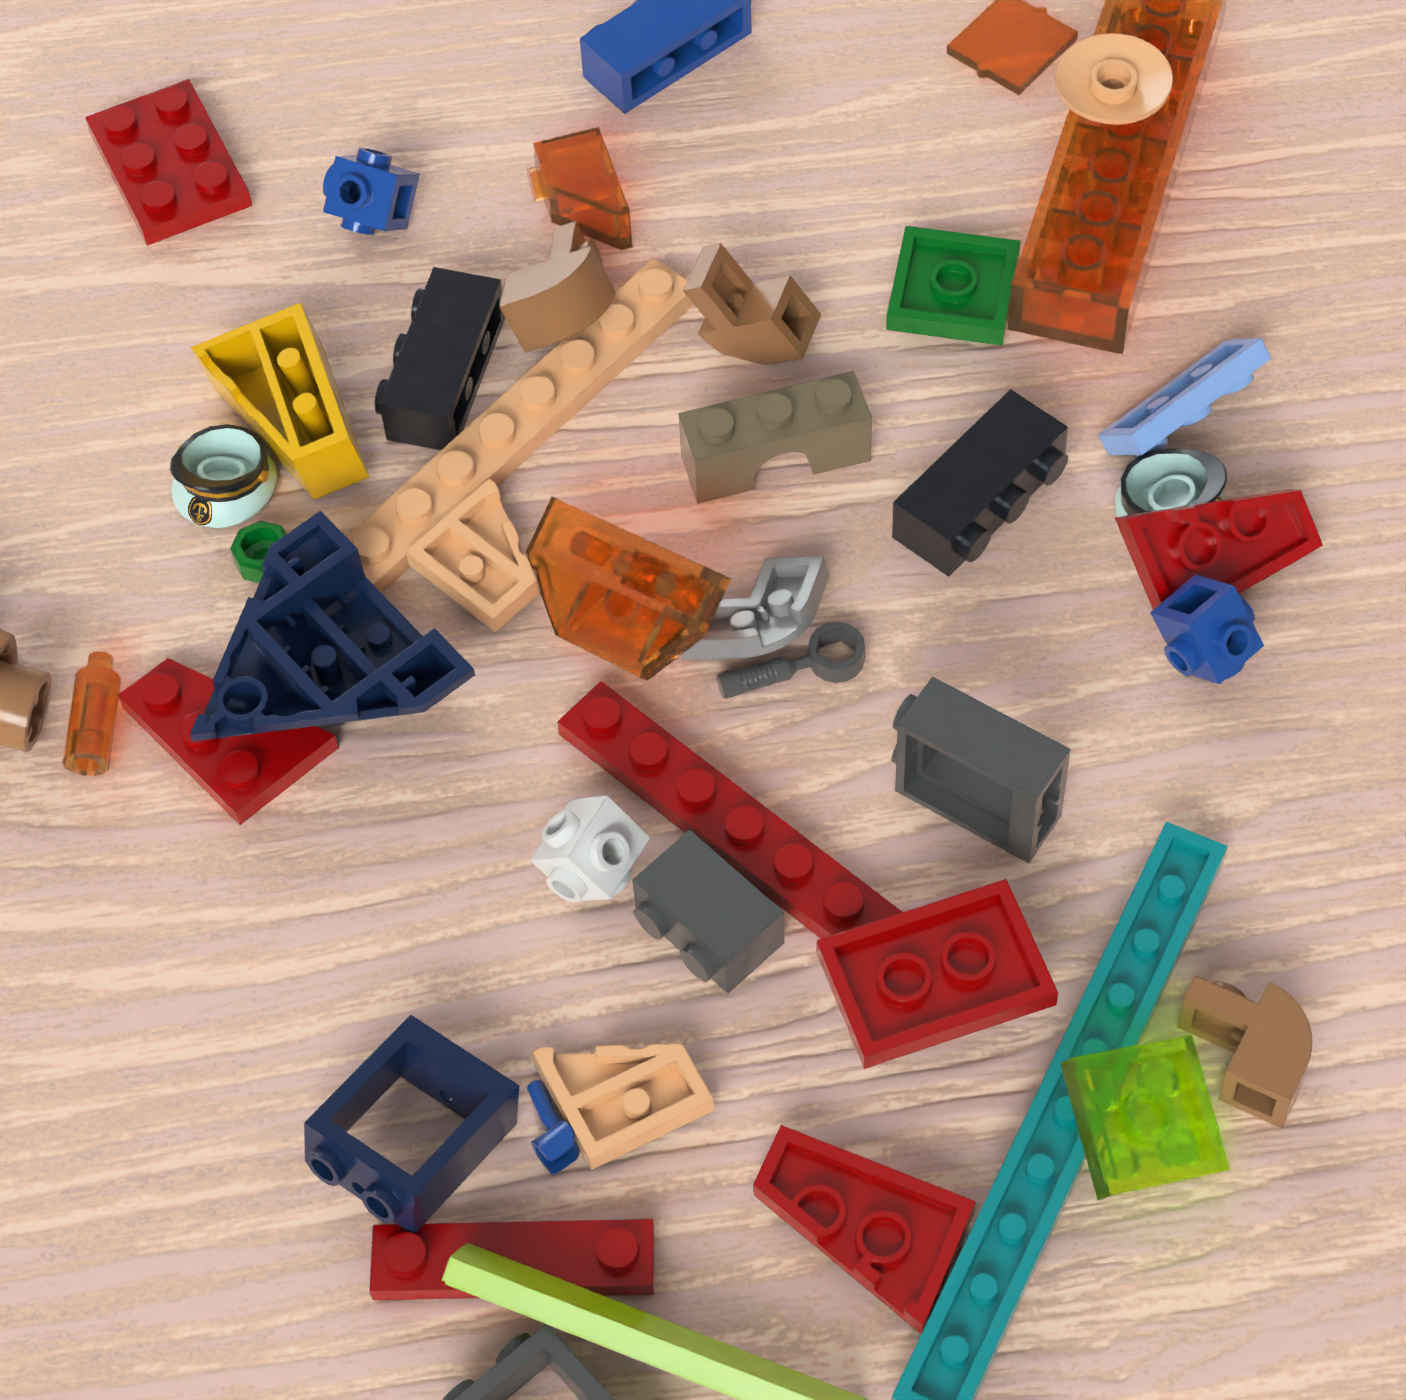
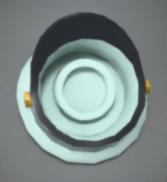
M217 425L196 432L183 444L179 445L177 452L173 455L170 462V471L173 475L171 493L176 509L184 518L197 525L220 529L233 526L254 516L267 504L277 482L276 464L267 452L264 442L257 433L243 426Z
M1170 448L1158 449L1140 455L1127 465L1121 477V485L1115 495L1116 516L1120 517L1224 500L1225 497L1222 491L1227 483L1226 467L1216 456L1200 450Z

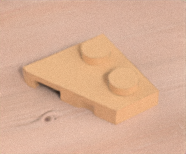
M490 478L406 550L409 566L495 633L539 594L535 574L528 558L524 556L521 550L520 540L512 520L509 521L501 503L498 487Z
M649 1044L642 1049H629L623 1045L595 1046V1053L555 1054L554 1047H540L532 1051L534 1065L563 1119L571 1126L574 1139L591 1170L714 1111V1099L683 1044Z

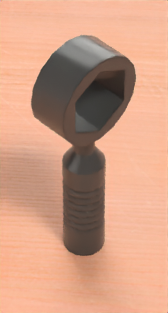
M841 622L826 623L817 628L811 635L808 644V655L795 659L780 656L769 661L717 675L720 693L723 699L734 697L744 692L790 680L798 670L808 667L812 669L816 676L824 681L833 683L846 682L856 677L863 668L865 661L864 638L858 629L849 624ZM842 641L855 651L853 658L837 663H831L819 654L820 647Z

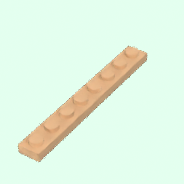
M652 258L616 291L612 303L601 317L586 329L570 338L562 340L346 536L359 551L365 577L381 593L411 567L408 565L406 550L489 478L497 486L501 484L694 305L683 292L687 280Z

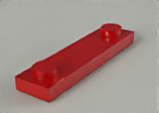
M653 1219L424 1224L416 1234L406 1231L397 1224L373 1225L369 1288L372 1300L479 1298L445 1285V1281H442L450 1256L467 1242L603 1296L654 1295Z

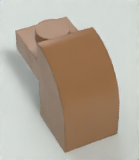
M573 221L554 229L549 260L506 274L499 307L526 353L560 342L586 329L608 309L616 292L603 269V262L597 245L591 239L586 241L577 222Z
M721 243L702 247L683 289V292L705 317L698 335L707 344L727 356L762 365L803 359L821 317V313L790 275L753 283Z
M1195 975L1183 998L1177 1027L1234 1053L1226 1069L1218 1100L1282 1129L1301 1089L1312 1052V1032L1303 1009L1290 994L1270 981L1260 1002L1257 1003L1246 998L1242 991L1231 984L1221 981L1209 982Z

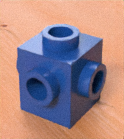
M359 147L357 155L335 156L334 164L327 170L323 182V194L326 196L323 212L343 218L342 228L361 234L374 235L375 229L382 231L407 229L420 173L391 165L392 155L370 148Z
M1195 574L1150 612L1167 644L1164 648L1167 659L1178 672L1185 676L1193 675L1220 684L1225 679L1239 673L1244 667L1245 662L1264 646L1253 624L1255 614L1252 608L1238 594L1235 586Z

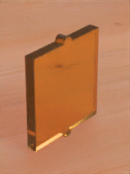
M995 0L947 45L946 53L976 70L979 78L988 77L1020 95L1077 40L1078 31L1049 16L1047 9L1044 7L1035 8L1023 0Z

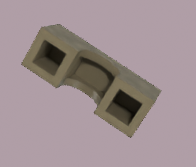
M854 371L678 413L681 458L697 503L754 490L755 475L760 466L769 459L783 453L801 452L806 454L813 475L871 461L872 416Z

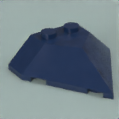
M320 510L270 545L262 564L264 569L263 576L254 597H248L213 678L212 682L215 689L204 714H198L190 732V738L192 741L423 713L474 677L475 671L435 628L422 636L365 577L357 547Z

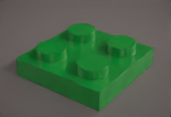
M905 226L886 315V330L1003 346L1021 241Z

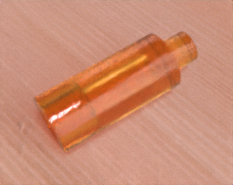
M102 651L90 653L87 666L80 668L76 672L62 763L67 770L83 776L104 774L109 770L121 677L112 670L113 656Z

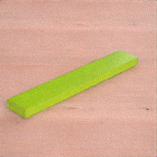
M468 1242L450 1256L442 1281H445V1285L738 1400H867L865 1397Z

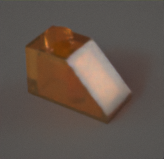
M599 127L534 142L535 167L527 168L528 182L534 201L544 200L551 222L562 226L576 221L582 234L619 250L633 248L630 209Z

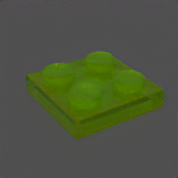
M1192 1035L1072 1057L1060 1063L1098 1201L1215 1176L1230 1170Z

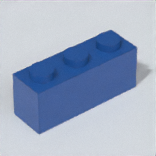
M636 0L624 11L603 24L596 25L587 34L580 37L583 77L619 110L626 114L751 34V0Z

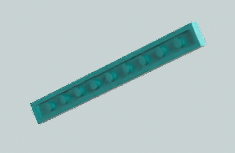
M1165 822L891 1400L976 1399L1221 869L1228 846Z

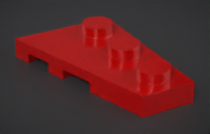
M1294 489L1114 517L1153 610L1195 574L1233 585L1239 594L1323 546L1302 491Z
M167 658L118 694L121 705L239 825L339 749L336 736L317 726L192 741L190 732L198 714H204L215 689L212 682L213 678Z
M780 1125L753 1184L754 1196L917 1332L922 1334L975 1213L976 1201L783 1125Z

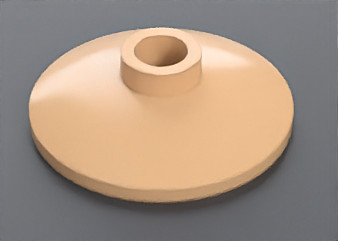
M1115 33L1090 36L1073 44L1061 56L1057 64L1055 76L1057 92L1067 107L1083 118L1112 125L1134 123L1156 113L1168 100L1173 81L1172 70L1168 60L1155 46L1134 36Z

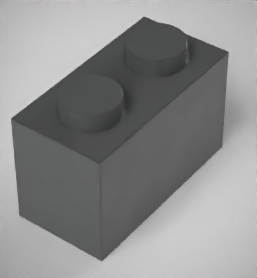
M691 830L687 831L632 879L635 900L634 915L642 928L657 940L663 937L668 939L680 950V956L684 964L697 978L704 982L712 979L728 994L785 943L784 912Z

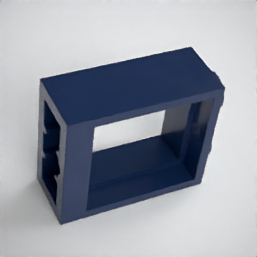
M410 1015L304 1122L305 1162L311 1171L324 1183L331 1186L339 1184L361 1199L366 1209L378 1220L384 1223L394 1222L406 1231L416 1234L517 1124L519 1085ZM400 1077L465 1119L412 1176L347 1133Z

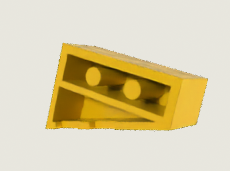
M301 302L190 347L213 388L247 426L259 435L265 446L314 500L370 477L324 347Z

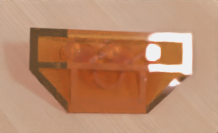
M551 496L526 550L532 569L536 570L540 594L555 635L647 681L704 638L731 581V578L553 496Z

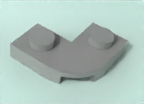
M824 556L765 559L750 598L691 600L675 640L681 659L723 660L728 658H749L776 651L793 642L806 631L816 615L829 578Z

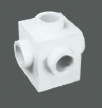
M607 795L572 799L563 811L557 813L546 824L541 835L543 841L530 861L548 877L546 880L547 885L561 898L574 903L608 900L617 895L628 884L632 876L631 867L650 837Z

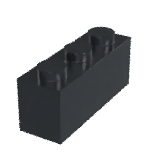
M433 267L425 289H417L412 302V322L407 334L400 333L395 343L393 352L394 367L389 380L382 379L376 391L375 412L382 416L386 440L442 450L463 431L505 320V316L499 307L502 297L501 279Z
M1010 389L893 502L892 538L948 577L965 561H975L986 549L991 535L1004 522L1011 524L1016 521L1025 510L1030 496L1042 484L1046 486L1053 484L1062 474L1068 462V456L1065 454L1068 426Z

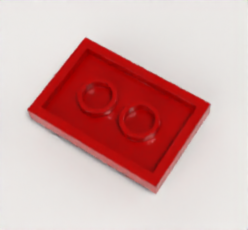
M189 79L85 117L89 132L147 246L252 206L249 190Z
M1007 879L816 940V954L864 1069L1057 1005V988Z

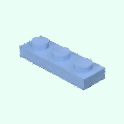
M1262 338L1227 339L1099 433L1098 436L1108 455H1135L1137 458L1145 453L1163 449L1169 443L1167 436L1179 427L1192 425L1205 418L1212 410L1210 404L1219 397L1237 392L1249 385L1254 380L1252 373L1271 359Z

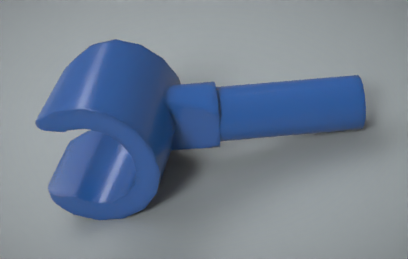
M536 1080L527 1086V1090L546 1132L532 1140L531 1145L543 1166L550 1174L555 1175L578 1159L579 1149L575 1144L571 1126L566 1121H561L559 1115L554 1110L543 1082Z

